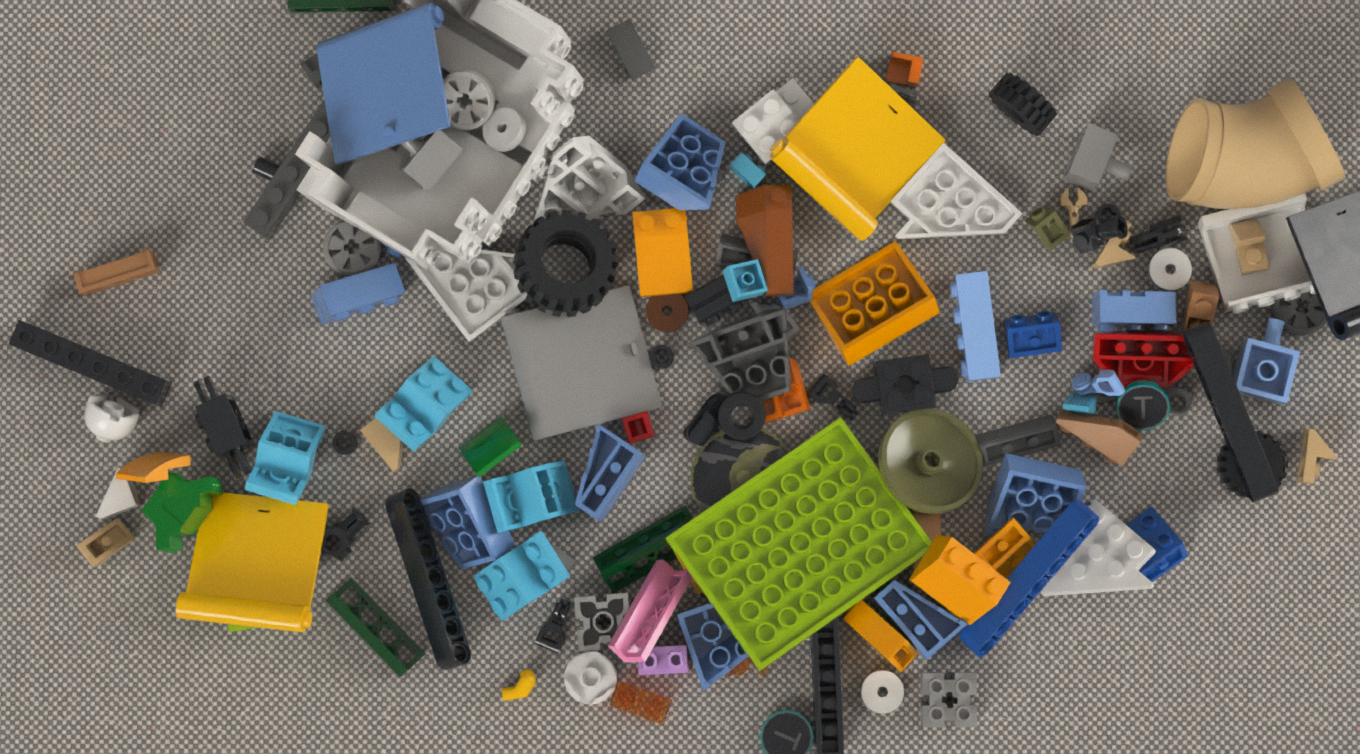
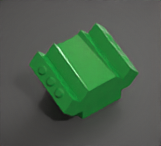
M168 472V480H163L141 510L144 516L155 525L156 551L175 553L183 550V538L193 536L213 509L212 497L223 494L221 479L209 476L191 481L186 480L178 473L171 474Z

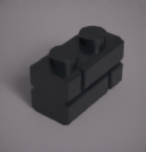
M724 274L684 296L699 325L705 323L707 327L721 320L719 315L728 310L732 314L744 307L742 302L746 300L732 302Z

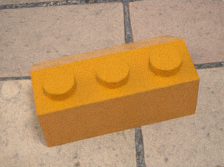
M942 535L935 537L909 579L946 609L966 622L967 625H971L995 607L1011 583L956 539Z

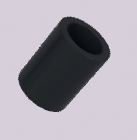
M260 156L255 162L252 173L271 181L280 165Z

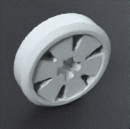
M458 70L450 73L443 79L451 127L460 130H471L483 125L489 119L495 107V93L490 82L483 75L472 70ZM468 94V99H472V102H469L467 106L461 105L462 101L458 100V97Z

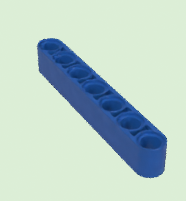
M1081 500L1072 502L1007 577V580L1011 583L998 604L974 623L967 625L960 633V641L977 657L986 655L1094 530L1099 522V516Z

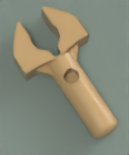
M1069 188L1059 198V207H1065L1069 213L1071 238H1073L1071 227L1080 221L1079 210L1082 206L1087 205V196L1080 188L1076 189L1077 202L1074 203V206L1068 198Z

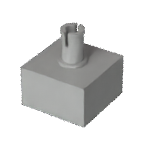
M1088 123L1080 133L1062 180L1092 191L1099 185L1104 172L1127 181L1133 165L1111 158V153L1119 135Z
M440 130L426 135L422 140L416 138L401 143L411 153L399 169L424 190L429 191L464 149Z

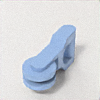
M1101 370L1094 379L1088 373H1081L1074 377L1071 383L1075 392L1081 396L1088 393L1120 396L1125 392L1124 386L1113 370Z

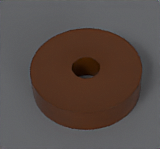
M681 294L651 296L646 306V316L650 325L656 330L664 333L674 332L685 324L688 318V305ZM666 306L672 309V314L669 316H665L662 313V309Z

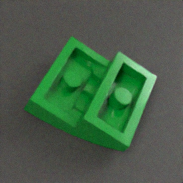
M500 416L459 447L477 476L481 477L522 444L506 421Z

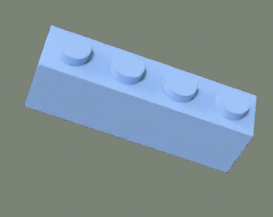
M988 272L956 274L953 277V281L949 282L951 298L956 297L957 308H953V319L955 324L959 323L960 334H956L958 350L963 352V360L959 361L961 376H966V382L999 378L1001 374Z

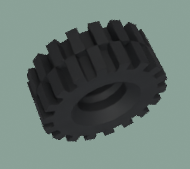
M1006 72L989 92V98L997 105V108L1003 111L1005 116L1012 119L1016 125H1020L1023 130H1027L1032 135L1040 136L1057 116L1055 108L1052 107L1049 101L1045 100L1046 98L1042 94L1037 92V89L1031 87L1028 82L1022 81L1020 77L1014 76L1012 73Z
M1255 431L1279 488L1282 485V479H1285L1287 475L1285 468L1288 467V461L1285 462L1284 457L1287 456L1286 451H1282L1280 448L1282 444L1279 441H1275L1272 435L1263 434L1262 431ZM1225 444L1219 450L1221 454L1217 456L1216 461L1219 462V467L1216 469L1217 473H1220L1222 477L1220 481L1222 484L1227 485L1226 489L1230 492L1236 493L1239 497L1249 498L1228 447Z

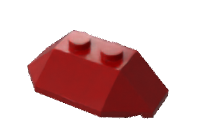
M1143 331L1094 333L1092 360L1101 370H1113L1124 387L1131 382L1139 380L1153 381L1159 384V387H1170L1194 367L1182 334Z

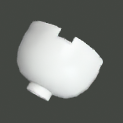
M93 394L89 396L84 412L85 424L90 432L96 435V439L106 443L129 436L137 424L140 415L138 414L139 409L132 403L117 397V402L108 400L109 395Z

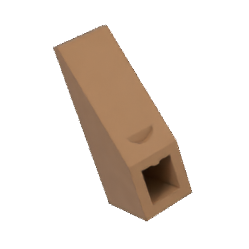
M1190 280L1179 334L1206 321L1212 326L1219 300L1216 284Z
M1060 411L1055 421L1063 432L1069 435L1073 433L1081 439V443L1087 448L1097 449L1103 453V457L1112 464L1118 463L1122 467L1142 439L1141 432L1117 418Z

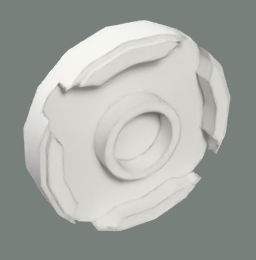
M585 651L576 655L568 663L564 673V684L568 693L576 701L584 704H598L606 700L613 693L617 684V671L613 662L606 655L597 651Z

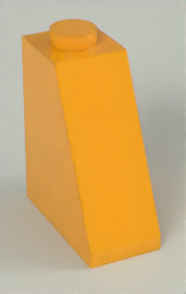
M863 600L846 611V616L843 620L900 673L919 654L901 634Z

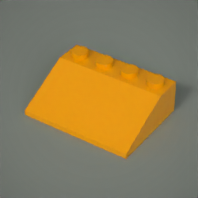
M896 241L813 289L812 301H809L848 366L940 313L935 296Z

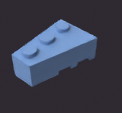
M1098 290L1092 294V327H1099V331H1116V326H1126V331H1142V326H1153V331H1168L1169 326L1176 324V292H1130L1127 290L1107 292V290Z
M597 424L595 439L589 452V460L583 473L575 505L602 523L646 456L600 424Z
M895 580L890 581L871 598L923 659L931 657L967 625L966 622L946 612V610L936 606Z

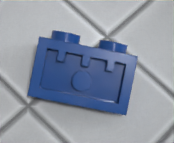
M1040 311L1032 316L1013 315L1010 319L1003 320L1009 358L1062 351L1060 321L1056 313Z

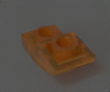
M618 680L610 706L664 725L673 699Z

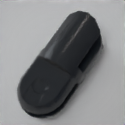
M1178 215L1150 225L1148 231L1130 237L1129 244L1139 243L1152 238L1150 241L1132 247V252L1141 253L1153 248L1161 250L1188 240L1187 235H1180L1164 241L1166 238L1184 232V225H1177L1160 231L1164 227L1181 222V216Z
M713 394L705 401L683 431V436L687 441L698 446H704L714 432L720 427L718 410L722 401L727 396Z

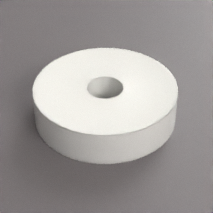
M511 108L497 109L492 112L489 119L483 125V138L496 151L506 152L512 150L524 138L526 132L525 121L519 113Z
M1162 249L1153 255L1149 261V279L1161 290H1177L1183 287L1191 277V262L1188 256L1178 249ZM1167 265L1173 266V274L1166 272L1165 268Z
M877 670L870 673L864 679L861 685V697L864 704L870 710L882 714L889 713L901 704L904 697V687L901 680L894 673L886 670ZM880 687H886L887 694L884 697H880L877 693Z

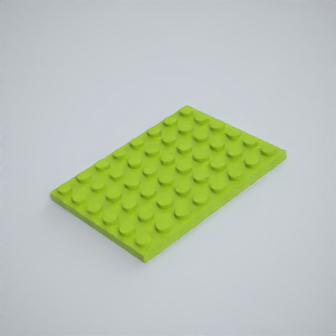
M841 417L666 537L670 547L759 672L925 555L932 544V541L907 507L889 491L883 481L880 470Z

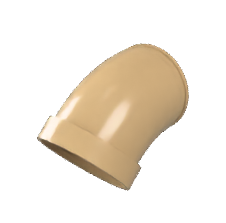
M1289 77L1265 90V97L1248 103L1224 104L1214 101L1209 102L1202 98L1192 100L1182 112L1173 132L1167 155L1165 180L1168 195L1174 201H1184L1191 205L1215 209H1244L1280 203L1315 188L1323 191L1342 181L1346 176L1339 158L1318 118L1299 87Z

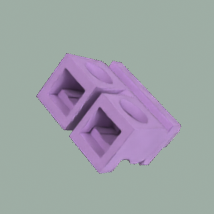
M688 646L653 647L645 662H638V675L689 673Z

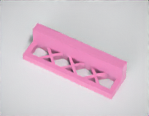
M663 559L656 560L608 644V647L624 662H645L692 579L690 573L687 570L675 571Z

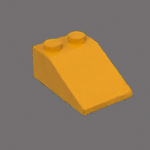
M672 208L632 212L640 297L693 292L686 210Z

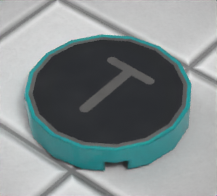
M1139 380L1126 385L1125 392L1117 396L1116 410L1121 420L1136 430L1144 431L1154 429L1166 420L1170 411V400L1168 393L1165 389L1163 390L1159 387V384L1153 381Z
M790 710L775 712L767 717L761 727V746L766 754H808L813 742L812 727L807 719L798 712Z

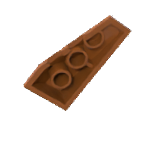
M763 185L736 195V222L742 231L748 252L751 253L753 260L758 259L768 289L765 292L766 296H793L791 185Z

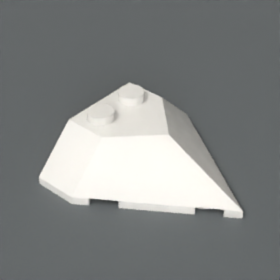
M590 136L572 137L552 155L534 221L540 216L545 219L547 214L553 211L561 215L563 210H571L572 215L576 216L579 212L587 214L585 217L587 220H592L593 218L600 219V215L615 212L616 216L627 214L646 198L625 164Z

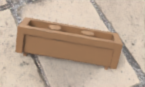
M142 247L143 252L85 271L82 267L78 268L79 272L73 275L79 294L89 296L160 273L155 252Z

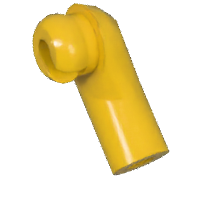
M525 669L521 671V678L516 686L501 688L503 701L527 697L536 684L534 672L530 669Z

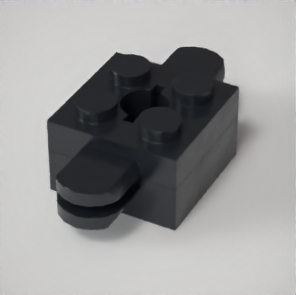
M929 354L880 360L874 363L875 376L859 378L854 382L852 395L860 403L879 402L881 416L906 413L914 410L936 408L935 394L951 392L956 388L959 377L954 368L949 366L931 368Z
M208 375L203 379L211 400L201 381H194L195 389L202 404L195 406L198 413L194 416L200 429L204 428L209 438H206L205 441L210 452L226 458L233 475L238 479L242 477V473L234 454H236L245 474H249L252 472V469L243 450L255 444L235 398L225 393L219 396L213 380Z

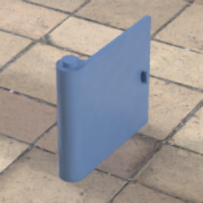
M428 3L317 44L318 62L335 164L339 165L451 127L434 31L441 28L444 21V15L439 6H436L434 3Z

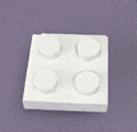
M792 78L776 92L774 89L735 119L732 125L766 165L771 161V146L777 140H782L814 103Z

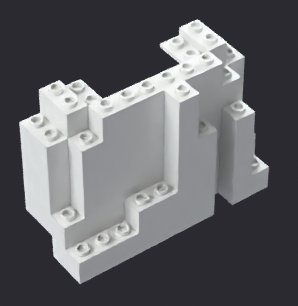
M403 0L410 9L428 3H434L441 8L444 21L441 28L434 31L442 78L444 79L450 73L458 70H472L483 75L490 82L495 93L493 112L500 108H511L523 117L526 124L523 140L514 149L500 152L494 150L485 142L482 132L483 125L471 130H460L454 127L442 129V132L464 150L434 186L427 191L399 169L411 153L401 144L337 165L334 162L331 137L325 143L321 138L309 131L295 153L296 156L311 167L298 186L297 191L327 212L343 219L354 227H358L426 270L430 265L432 266L437 262L440 256V249L450 252L469 263L471 258L474 259L479 254L482 247L481 242L489 246L492 241H496L502 232L501 226L506 218L509 219L514 214L518 199L521 195L524 196L531 186L530 181L532 180L538 184L541 179L546 178L551 162L547 154L549 150H553L560 140L559 135L563 128L568 127L574 118L575 109L570 102L573 97L576 98L582 91L584 79L574 65L564 60L571 49L570 44L572 41L563 28L517 0ZM468 94L458 97V100L462 101L461 105L467 106L469 102H472V99H468Z

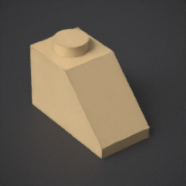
M375 418L360 431L390 469L396 473L401 467L403 442Z

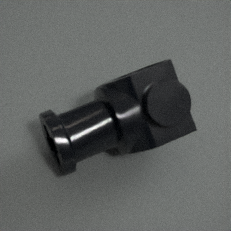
M1116 215L1113 219L1107 221L1100 218L1097 219L1094 216L1083 219L1071 227L1073 245L1079 250L1080 254L1102 247L1108 243L1109 239L1116 237L1123 239L1128 235L1127 222L1121 215Z
M356 507L351 509L352 513L341 523L336 522L332 527H329L327 524L325 526L321 549L326 554L333 555L340 562L351 554L352 550L350 547L355 541L354 536L365 525L369 526L371 524ZM335 535L340 540V546L337 550L332 551L329 549L327 541L331 536Z

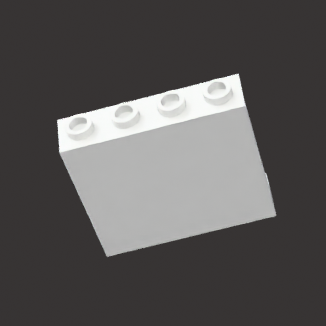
M1305 193L1280 203L1255 208L1228 209L1200 217L1198 222L1199 231L1225 313L1233 311L1234 314L1242 313L1249 310V306L1259 304V307H1266L1274 304V300L1285 298V301L1299 298L1301 293L1309 291L1311 294H1316L1286 221V217L1306 210L1304 206L1307 201ZM1257 219L1266 234L1263 243L1269 269L1242 275L1229 225L1231 223Z

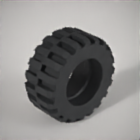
M563 210L561 215H558L556 211L549 212L545 219L540 216L534 221L533 226L529 225L520 239L513 261L515 265L513 270L514 279L519 280L517 287L520 293H527L526 300L530 304L534 302L539 304L538 310L544 313L546 309L553 311L552 316L560 317L562 312H566L567 317L576 316L578 311L582 314L587 313L591 310L592 306H597L602 302L616 277L618 256L614 254L617 249L615 242H609L608 239L611 234L606 228L601 230L598 227L599 221L595 218L592 221L585 219L587 214L579 212L576 216L572 215L571 210ZM564 244L572 246L586 257L590 267L589 274L586 279L577 283L557 281L544 269L541 262L542 253L546 248L553 245Z

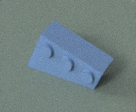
M392 263L320 285L311 297L322 326L333 321L345 320L350 315L356 313L365 314L375 310L376 306L384 304L385 307L400 302L399 298L405 294V290L396 264Z

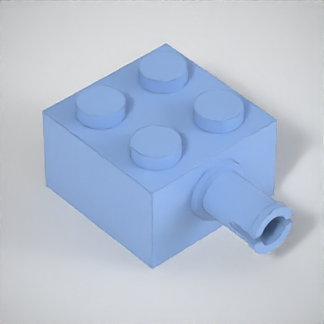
M1268 318L1263 341L1251 338L1241 341L1233 373L1234 381L1241 395L1278 405L1288 402L1300 351L1279 345L1283 326L1285 325L1284 321Z

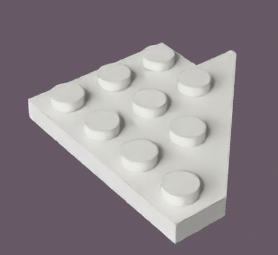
M945 143L938 148L890 201L895 208L909 219L895 235L897 239L1005 234L1023 214Z
M440 249V256L437 262L432 266L430 265L427 270L407 257L405 258L469 343L501 320L502 317H505V311L515 309L526 301L527 293H520L517 287L519 280L514 279L513 270L515 265L513 261L515 254L481 249L479 254L474 259L471 258L469 263L454 254Z
M1095 499L1089 508L1100 518L1097 526L1040 593L1043 596L1152 589L1154 584L1139 572V569L1156 551Z

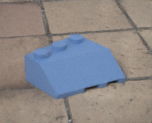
M681 113L644 160L635 182L678 210H709L726 142Z
M1005 453L989 495L984 536H993L1012 517L1025 531L1047 532L1072 502L1082 499L1086 489L1082 470Z
M473 476L453 482L420 497L430 529H434L441 537V545L461 569L497 560L516 545L509 531L497 533L481 477Z
M710 602L677 613L703 691L749 657Z

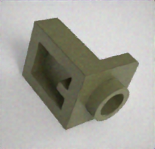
M1046 205L1033 210L1030 217L1025 220L1026 224L1034 229L1045 248L1049 251L1071 236L1057 212Z

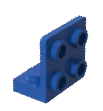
M1149 507L1126 524L1156 551L1139 569V572L1151 582L1188 557L1184 543L1153 507Z

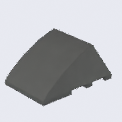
M786 307L765 310L720 326L688 343L705 360L706 366L711 368L720 378L721 384L730 394L748 392L756 396L760 401L791 391Z

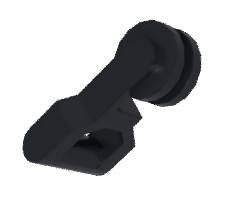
M824 373L807 392V395L819 405L830 403L833 406L841 398L843 406L837 405L836 408L851 421L854 419L852 413L855 415L859 413L856 410L857 407L837 391V384ZM827 385L833 388V394L828 399H821L818 396Z
M562 598L559 603H556L547 626L540 628L534 644L556 654H559L566 637L561 629L562 624L552 620L560 615V621L563 622L571 605L569 601L565 605V599ZM550 629L556 631L560 637L558 642L544 637L545 631Z

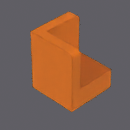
M892 52L886 81L917 88L924 58Z

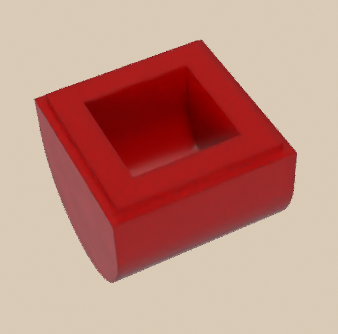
M648 411L621 418L628 444L655 437Z

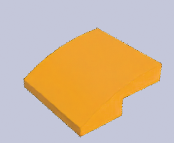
M162 451L150 453L122 467L116 473V479L143 483L168 480V469L191 466L190 455Z
M1012 517L978 548L974 554L1007 579L1036 544Z

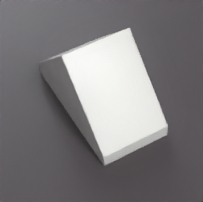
M115 473L96 517L108 519L141 506L133 482L116 479Z

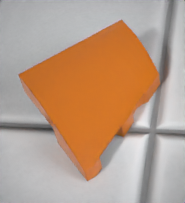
M789 358L791 391L763 400L762 404L766 413L765 423L811 410L797 359Z

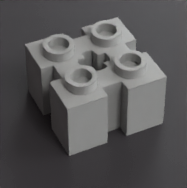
M628 592L606 594L607 601L597 602V595L574 597L576 619H583L584 629L577 630L579 651L600 650L602 642L611 641L624 615L630 608ZM600 614H606V618H611V624L607 625L608 629H602V625H597L596 621L601 618Z
M920 672V694L927 695V704H920V726L945 727V721H952V726L977 727V705L970 704V695H977V673L952 672V678H944L943 672ZM950 692L951 696L955 697V701L951 703V706L947 707V704L942 702V697H946V693Z

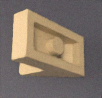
M1257 219L1231 223L1229 226L1241 274L1245 275L1268 270L1269 263L1263 243L1266 234Z
M1126 221L1129 229L1132 224ZM1128 231V235L1123 239L1118 237L1109 239L1091 266L1097 269L1134 260L1136 257L1118 247L1119 244L1125 245L1131 232Z
M1315 429L1303 430L1297 483L1311 484L1314 483V479H1317L1320 467L1319 463H1316V459L1337 460V457Z
M117 518L79 543L76 547L93 567L104 565L113 554L130 544L135 537L122 521Z

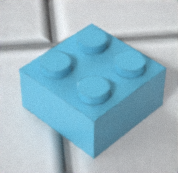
M741 152L730 164V170L751 189L759 187L766 178V170L759 164L756 166L753 163V158L747 153L744 155Z
M758 259L730 265L723 270L732 302L761 296L768 291Z

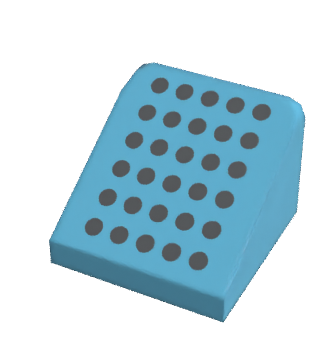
M1072 392L1063 403V408L1069 412L1094 414L1096 412L1097 395L1088 393L1081 396L1076 392Z

